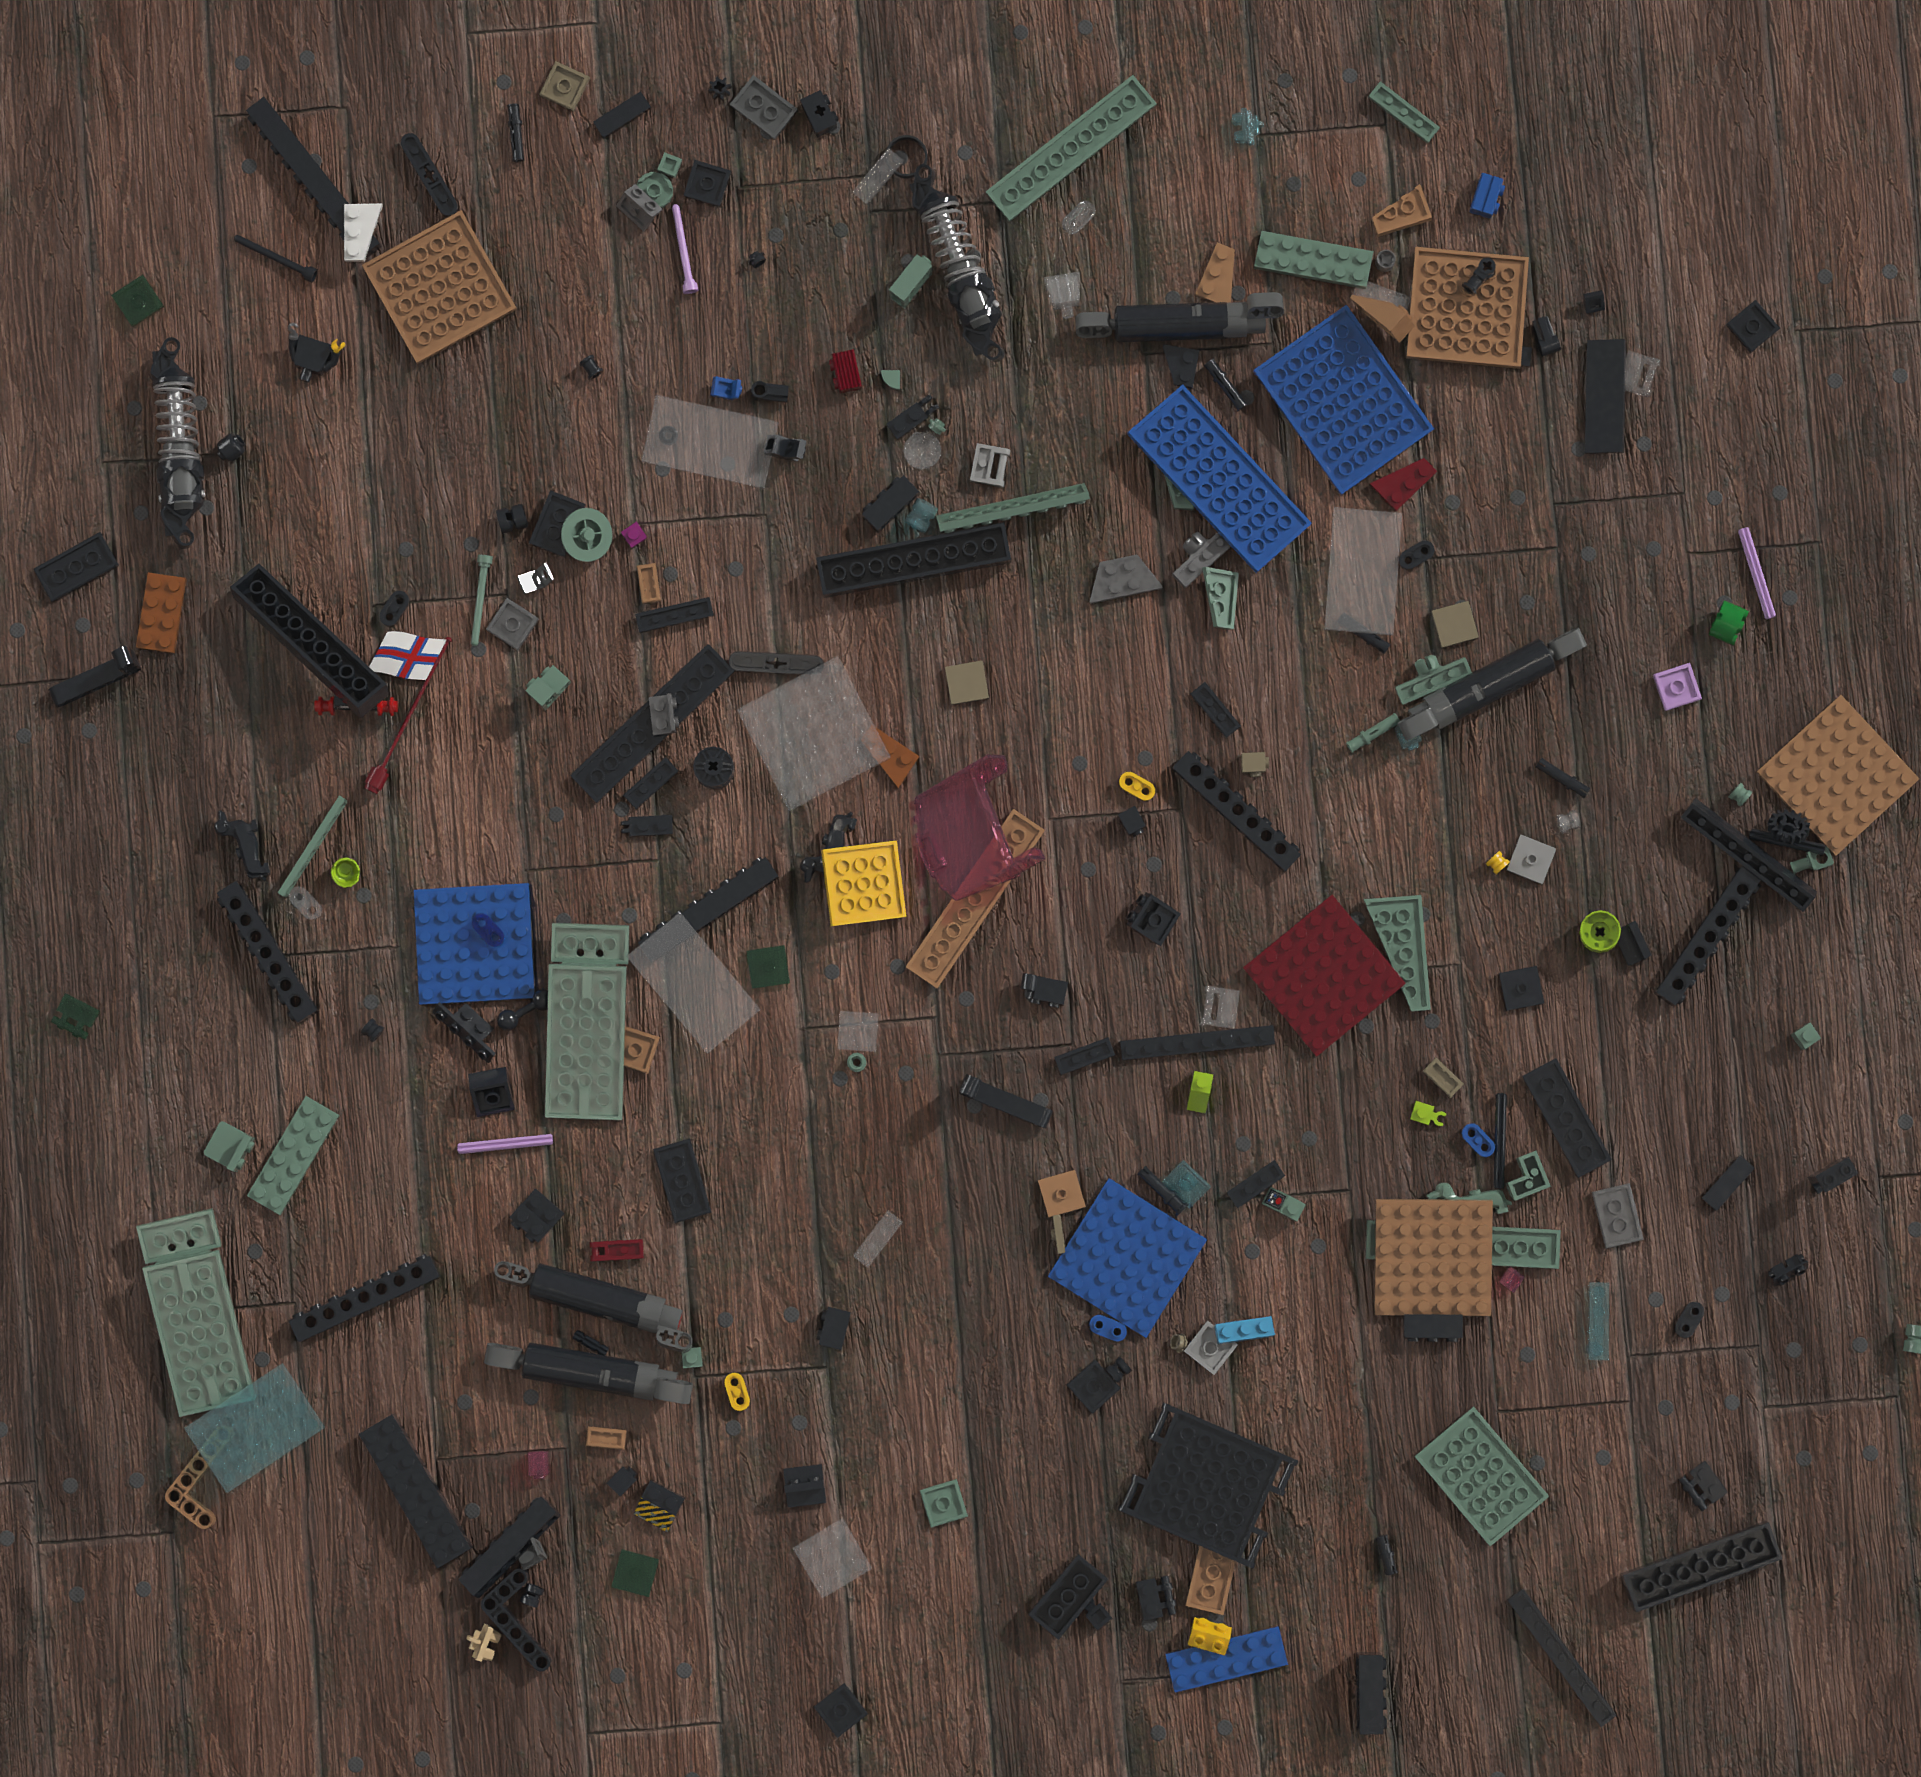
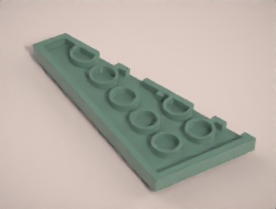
M1422 896L1364 899L1390 964L1406 983L1401 987L1410 1011L1431 1010Z

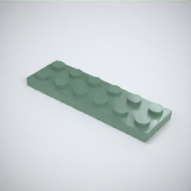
M1261 231L1254 269L1366 289L1374 251Z
M305 1096L247 1196L281 1215L340 1115Z

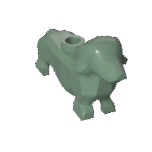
M1444 1182L1437 1184L1435 1191L1427 1195L1429 1199L1493 1200V1208L1496 1207L1495 1212L1497 1214L1508 1212L1507 1205H1512V1202L1505 1198L1502 1190L1481 1192L1480 1189L1469 1191L1467 1196L1459 1197L1455 1195L1451 1185Z

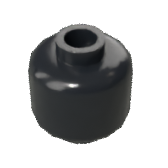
M229 433L217 443V454L223 461L233 462L245 452L244 446L246 444L238 434Z

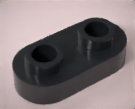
M1424 540L1402 552L1398 559L1400 567L1405 570H1411L1429 560L1435 551L1433 544ZM1426 548L1428 553L1422 554L1421 549ZM1405 558H1410L1411 563H1405Z
M394 592L381 610L379 617L385 626H395L409 606L410 599L405 592ZM399 598H403L402 604H397ZM392 614L393 619L387 620V615Z
M1690 1302L1683 1309L1674 1327L1679 1337L1688 1338L1695 1332L1704 1316V1307L1699 1302ZM1693 1308L1698 1309L1697 1315L1692 1314ZM1685 1324L1689 1327L1687 1332L1682 1330V1326Z

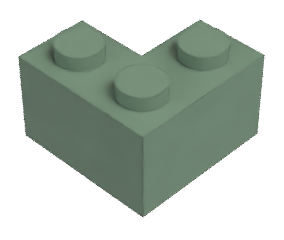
M554 665L551 668L549 666L546 667L541 673V678H532L526 685L527 689L525 690L545 711L571 684V681Z
M1537 1151L1517 1157L1516 1160L1523 1176L1505 1183L1512 1201L1551 1187Z

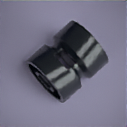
M522 504L511 506L510 510L507 508L496 510L502 534L512 532L514 528L518 530L528 528Z

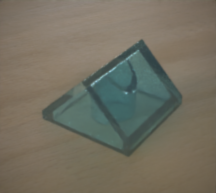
M1184 1160L1162 1181L1171 1191H1176L1177 1195L1184 1202L1189 1203L1187 1206L1189 1209L1211 1188Z

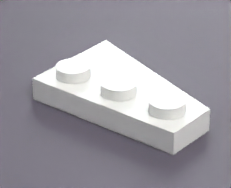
M344 204L345 262L365 261L383 204Z

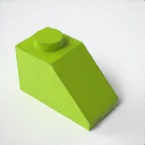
M1193 1072L1186 1110L1206 1113L1213 1074Z

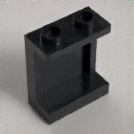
M1843 1157L1807 1178L1816 1193L1819 1194L1822 1191L1828 1192L1857 1175L1858 1171L1849 1157Z

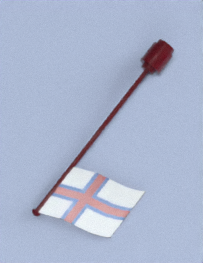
M391 631L386 633L369 667L375 673H384L403 679L425 680L382 765L372 766L363 787L366 790L378 794L387 781L389 774L386 773L387 769L385 766L449 642H452L450 637L432 639L405 632Z

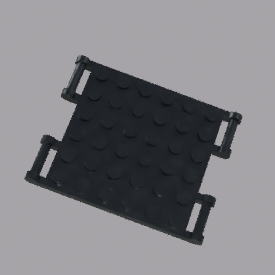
M1163 1402L1161 1406L1162 1411L1154 1430L1148 1436L1149 1439L1162 1444L1147 1480L1132 1474V1482L1118 1510L1254 1569L1256 1564L1254 1561L1262 1542L1268 1536V1532L1254 1526L1269 1491L1284 1497L1286 1485L1294 1466H1297L1299 1461ZM1169 1412L1175 1413L1165 1438L1160 1437L1159 1435ZM1282 1460L1288 1462L1278 1487L1273 1486V1481ZM1140 1483L1144 1487L1135 1509L1132 1510L1129 1506ZM1253 1532L1257 1534L1249 1556L1247 1559L1242 1558Z

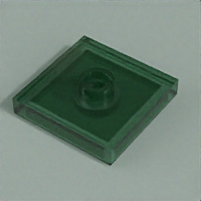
M143 274L111 295L132 327L165 307Z
M785 945L747 951L752 989L790 984Z
M622 1549L612 1587L649 1597L659 1559Z

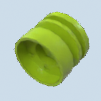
M1601 910L1594 911L1582 921L1579 932L1580 939L1584 946L1592 952H1608L1619 941L1621 928L1619 921L1611 913ZM1596 928L1599 930L1604 929L1603 937L1601 935L1596 936Z

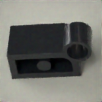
M1023 973L1020 989L1027 990L1026 999H1029V1003L1040 1005L1041 1002H1047L1049 1007L1059 1008L1060 1005L1064 1006L1068 982Z

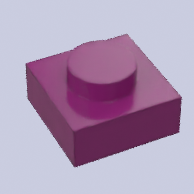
M637 522L621 532L632 549L647 539V536Z

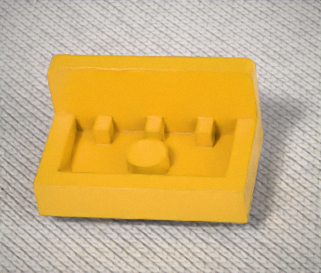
M1194 1617L1188 1645L1225 1655L1230 1642L1232 1627H1228L1223 1623L1210 1622L1205 1618Z

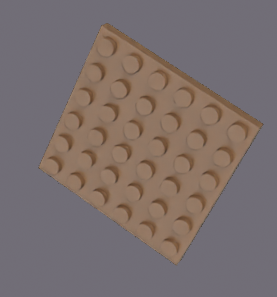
M462 210L362 265L417 364L517 310Z
M1415 247L1409 314L1415 326L1408 333L1406 358L1520 369L1529 257ZM1483 258L1493 259L1496 264L1493 276L1477 289L1475 296L1466 292L1462 284L1470 279L1473 272L1479 266L1480 261Z
M1842 695L1837 697L1756 772L1791 810L1795 811V814L1802 813L1801 818H1807L1806 822L1810 823V831L1825 847L1829 848L1834 857L1919 780L1918 776Z
M1376 1199L1374 1314L1491 1316L1493 1200Z

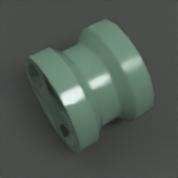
M1740 783L1728 797L1737 801V805L1741 807L1753 792L1746 790L1744 785Z

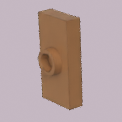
M656 563L637 566L642 604L661 602Z
M588 1426L586 1446L625 1450L627 1430Z

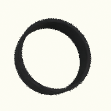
M902 135L892 140L888 145L886 163L889 170L897 177L904 179L914 178L915 172L911 174L899 173L891 167L888 161L889 151L894 144L902 140H911L923 148L925 153L923 164H927V150L923 142L914 136Z

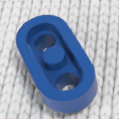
M1476 1124L1464 1126L1462 1137L1468 1145L1481 1157L1492 1155L1495 1150V1144ZM1469 1130L1474 1131L1475 1135L1473 1137L1468 1136ZM1482 1144L1488 1146L1487 1151L1481 1149Z
M1096 1315L1090 1320V1329L1095 1334L1113 1341H1121L1126 1337L1127 1329L1124 1324L1102 1315ZM1097 1321H1101L1103 1323L1102 1328H1097L1095 1326ZM1115 1328L1121 1330L1120 1335L1116 1336L1113 1333Z

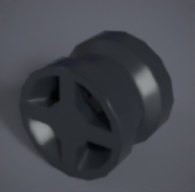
M372 1018L363 1027L361 1034L367 1035L369 1040L374 1042L385 1028L382 1025L376 1024V1020Z

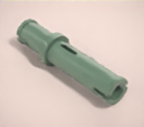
M1393 713V715L1365 732H1359L1360 735L1346 742L1350 752L1353 753L1365 744H1371L1370 741L1398 725L1397 723L1400 721L1398 716Z

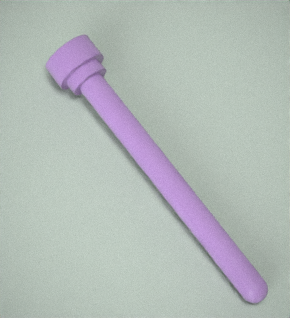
M675 204L672 206V212L685 277L684 284L682 285L683 293L692 294L698 292V285L692 279L680 208Z

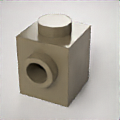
M1265 752L1241 754L1242 774H1250V777H1261V773H1265L1266 768H1269V757H1265Z

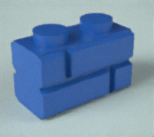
M1481 173L1469 212L1491 219L1493 214H1497L1500 204L1496 202L1498 196L1502 197L1505 186L1502 185L1503 179Z

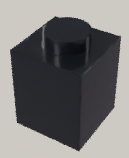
M1135 806L1118 814L1117 817L1128 837L1130 835L1136 837L1144 832L1143 829L1146 825Z
M623 1466L607 1484L621 1497L638 1480L635 1477L637 1473L630 1466L627 1468Z

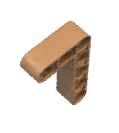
M228 1425L219 1426L213 1431L165 1493L167 1503L201 1529L212 1527L216 1522V1517L213 1512L189 1493L232 1440L234 1432ZM221 1429H225L228 1432V1437L225 1440L219 1436ZM210 1444L216 1447L214 1455H210L207 1452V1447ZM197 1460H201L204 1463L202 1470L196 1469L195 1462ZM185 1475L190 1476L192 1479V1483L189 1486L183 1483ZM173 1491L179 1493L180 1498L178 1501L172 1500L171 1493ZM189 1502L195 1506L193 1513H189L186 1510V1505ZM204 1514L210 1518L208 1525H204L201 1522V1517Z

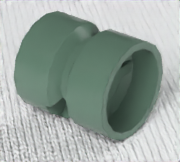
M1907 1324L1905 1335L1908 1339L1904 1340L1903 1351L1921 1354V1326Z

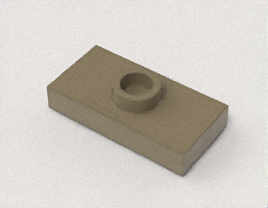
M1437 1058L1422 1071L1449 1098L1464 1085Z
M1053 1215L1054 1229H1051L1052 1241H1056L1058 1254H1062L1066 1251L1061 1216Z

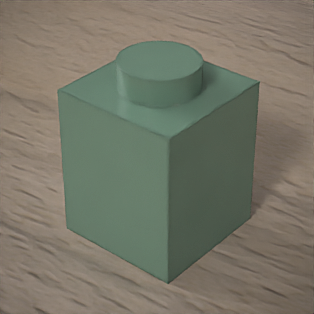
M1806 1023L1791 1034L1801 1050L1808 1048L1821 1039L1811 1023Z

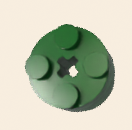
M1724 600L1708 635L1733 646L1738 633L1743 628L1749 611Z

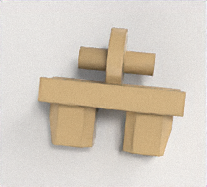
M484 1623L481 1631L475 1630L473 1636L467 1635L466 1639L471 1641L469 1649L474 1650L472 1657L482 1662V1659L492 1661L495 1651L487 1648L489 1641L498 1643L501 1633Z

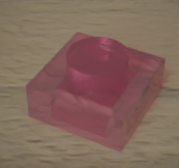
M1509 1267L1499 1283L1514 1293L1525 1277L1514 1268Z

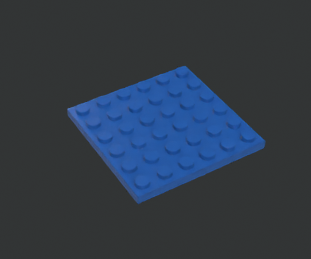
M529 883L414 890L419 1005L438 1004L439 1002L445 1004L533 998L535 987Z
M1108 1178L1067 1244L1066 1252L1061 1254L1048 1277L1147 1338L1207 1239Z

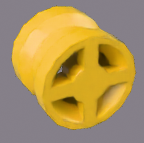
M1499 851L1485 864L1491 866L1496 875L1510 861L1504 859Z

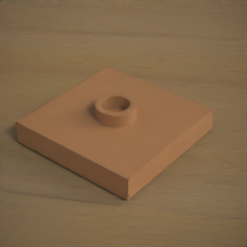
M625 1026L624 1066L649 1074L660 1037Z
M1075 1170L1038 1180L1048 1217L1086 1207Z

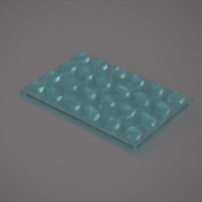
M281 1363L186 1426L184 1430L225 1492L228 1493L324 1429L325 1426L285 1365Z

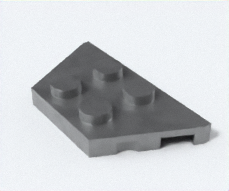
M1138 555L1103 561L1099 563L1090 604L1162 589V585Z

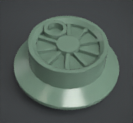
M592 508L578 509L572 512L563 523L561 529L562 544L567 553L579 561L589 562L597 560L608 551L611 545V525L605 515L598 510Z

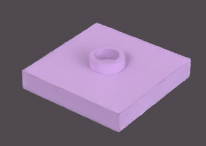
M1690 663L1653 674L1665 711L1702 699Z

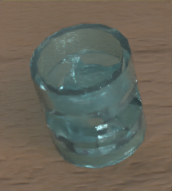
M917 498L912 506L913 512L908 513L904 522L912 528L926 533L931 524L929 520L934 519L938 508L923 499Z

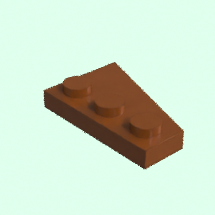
M871 725L861 740L899 789L920 756L873 725Z

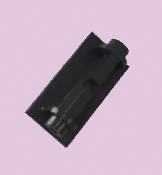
M1796 1254L1785 1260L1788 1265L1787 1268L1784 1267L1782 1262L1770 1268V1271L1767 1273L1771 1279L1773 1278L1774 1286L1784 1285L1790 1278L1795 1275L1800 1276L1807 1271L1808 1261H1805L1802 1254Z

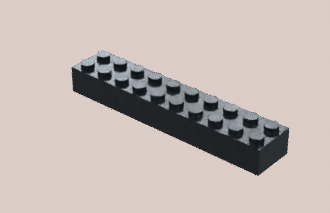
M1003 522L817 557L816 560L823 597L828 598L1011 563V555Z
M259 563L230 586L233 598L360 719L389 695L387 683Z

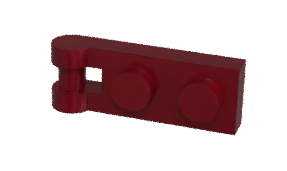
M643 1239L589 1242V1247L592 1249L590 1262L644 1258ZM600 1247H605V1255L599 1254Z

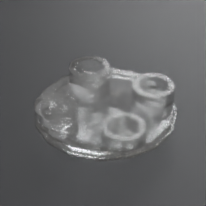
M915 432L905 442L903 449L904 457L908 464L914 468H930L940 459V442L929 433Z

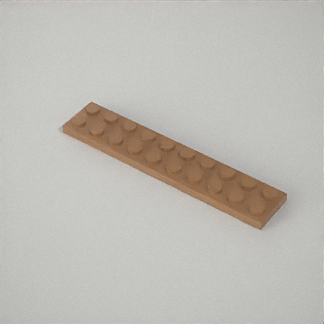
M1015 809L1011 811L906 965L907 969L938 989L1045 832L1043 828Z

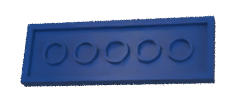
M1279 1626L1231 1637L1225 1655L1196 1647L1165 1654L1174 1692L1288 1665Z

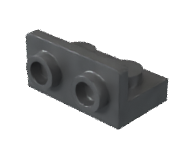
M636 184L623 193L616 205L643 231L650 226L654 217L662 211V208Z
M671 693L649 697L653 736L676 733V728H679L678 716L674 717V709H677L676 697L672 698Z

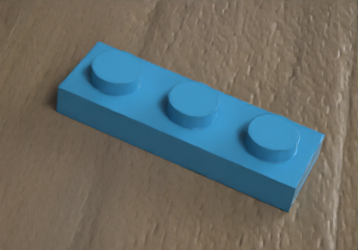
M1272 1316L1214 1325L1218 1344L1275 1336Z

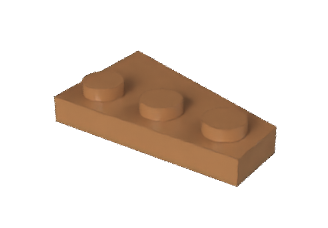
M1420 184L1410 193L1403 195L1397 202L1387 206L1372 217L1377 237L1432 220Z

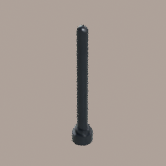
M240 235L234 236L235 242L301 273L304 280L310 283L315 280L318 274V269L312 266H301Z

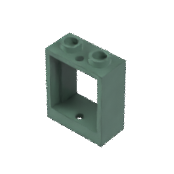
M917 254L890 287L889 298L905 309L932 275L931 261L924 255L920 257Z

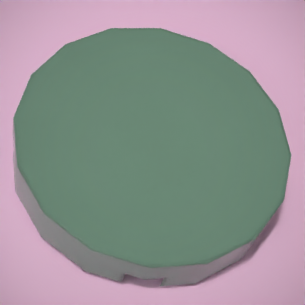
M649 172L644 174L637 182V186L661 208L666 207L673 197V186L666 175Z

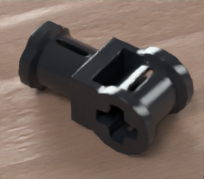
M1483 258L1480 261L1479 266L1473 272L1470 279L1462 284L1466 292L1475 296L1477 289L1493 276L1496 268L1493 259Z

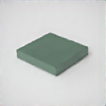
M957 1479L920 1490L931 1528L968 1517Z

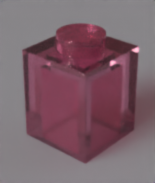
M549 1451L528 1452L529 1476H533L534 1479H545V1475L550 1474Z

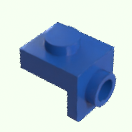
M713 377L710 396L727 400L739 398L742 392L741 380Z

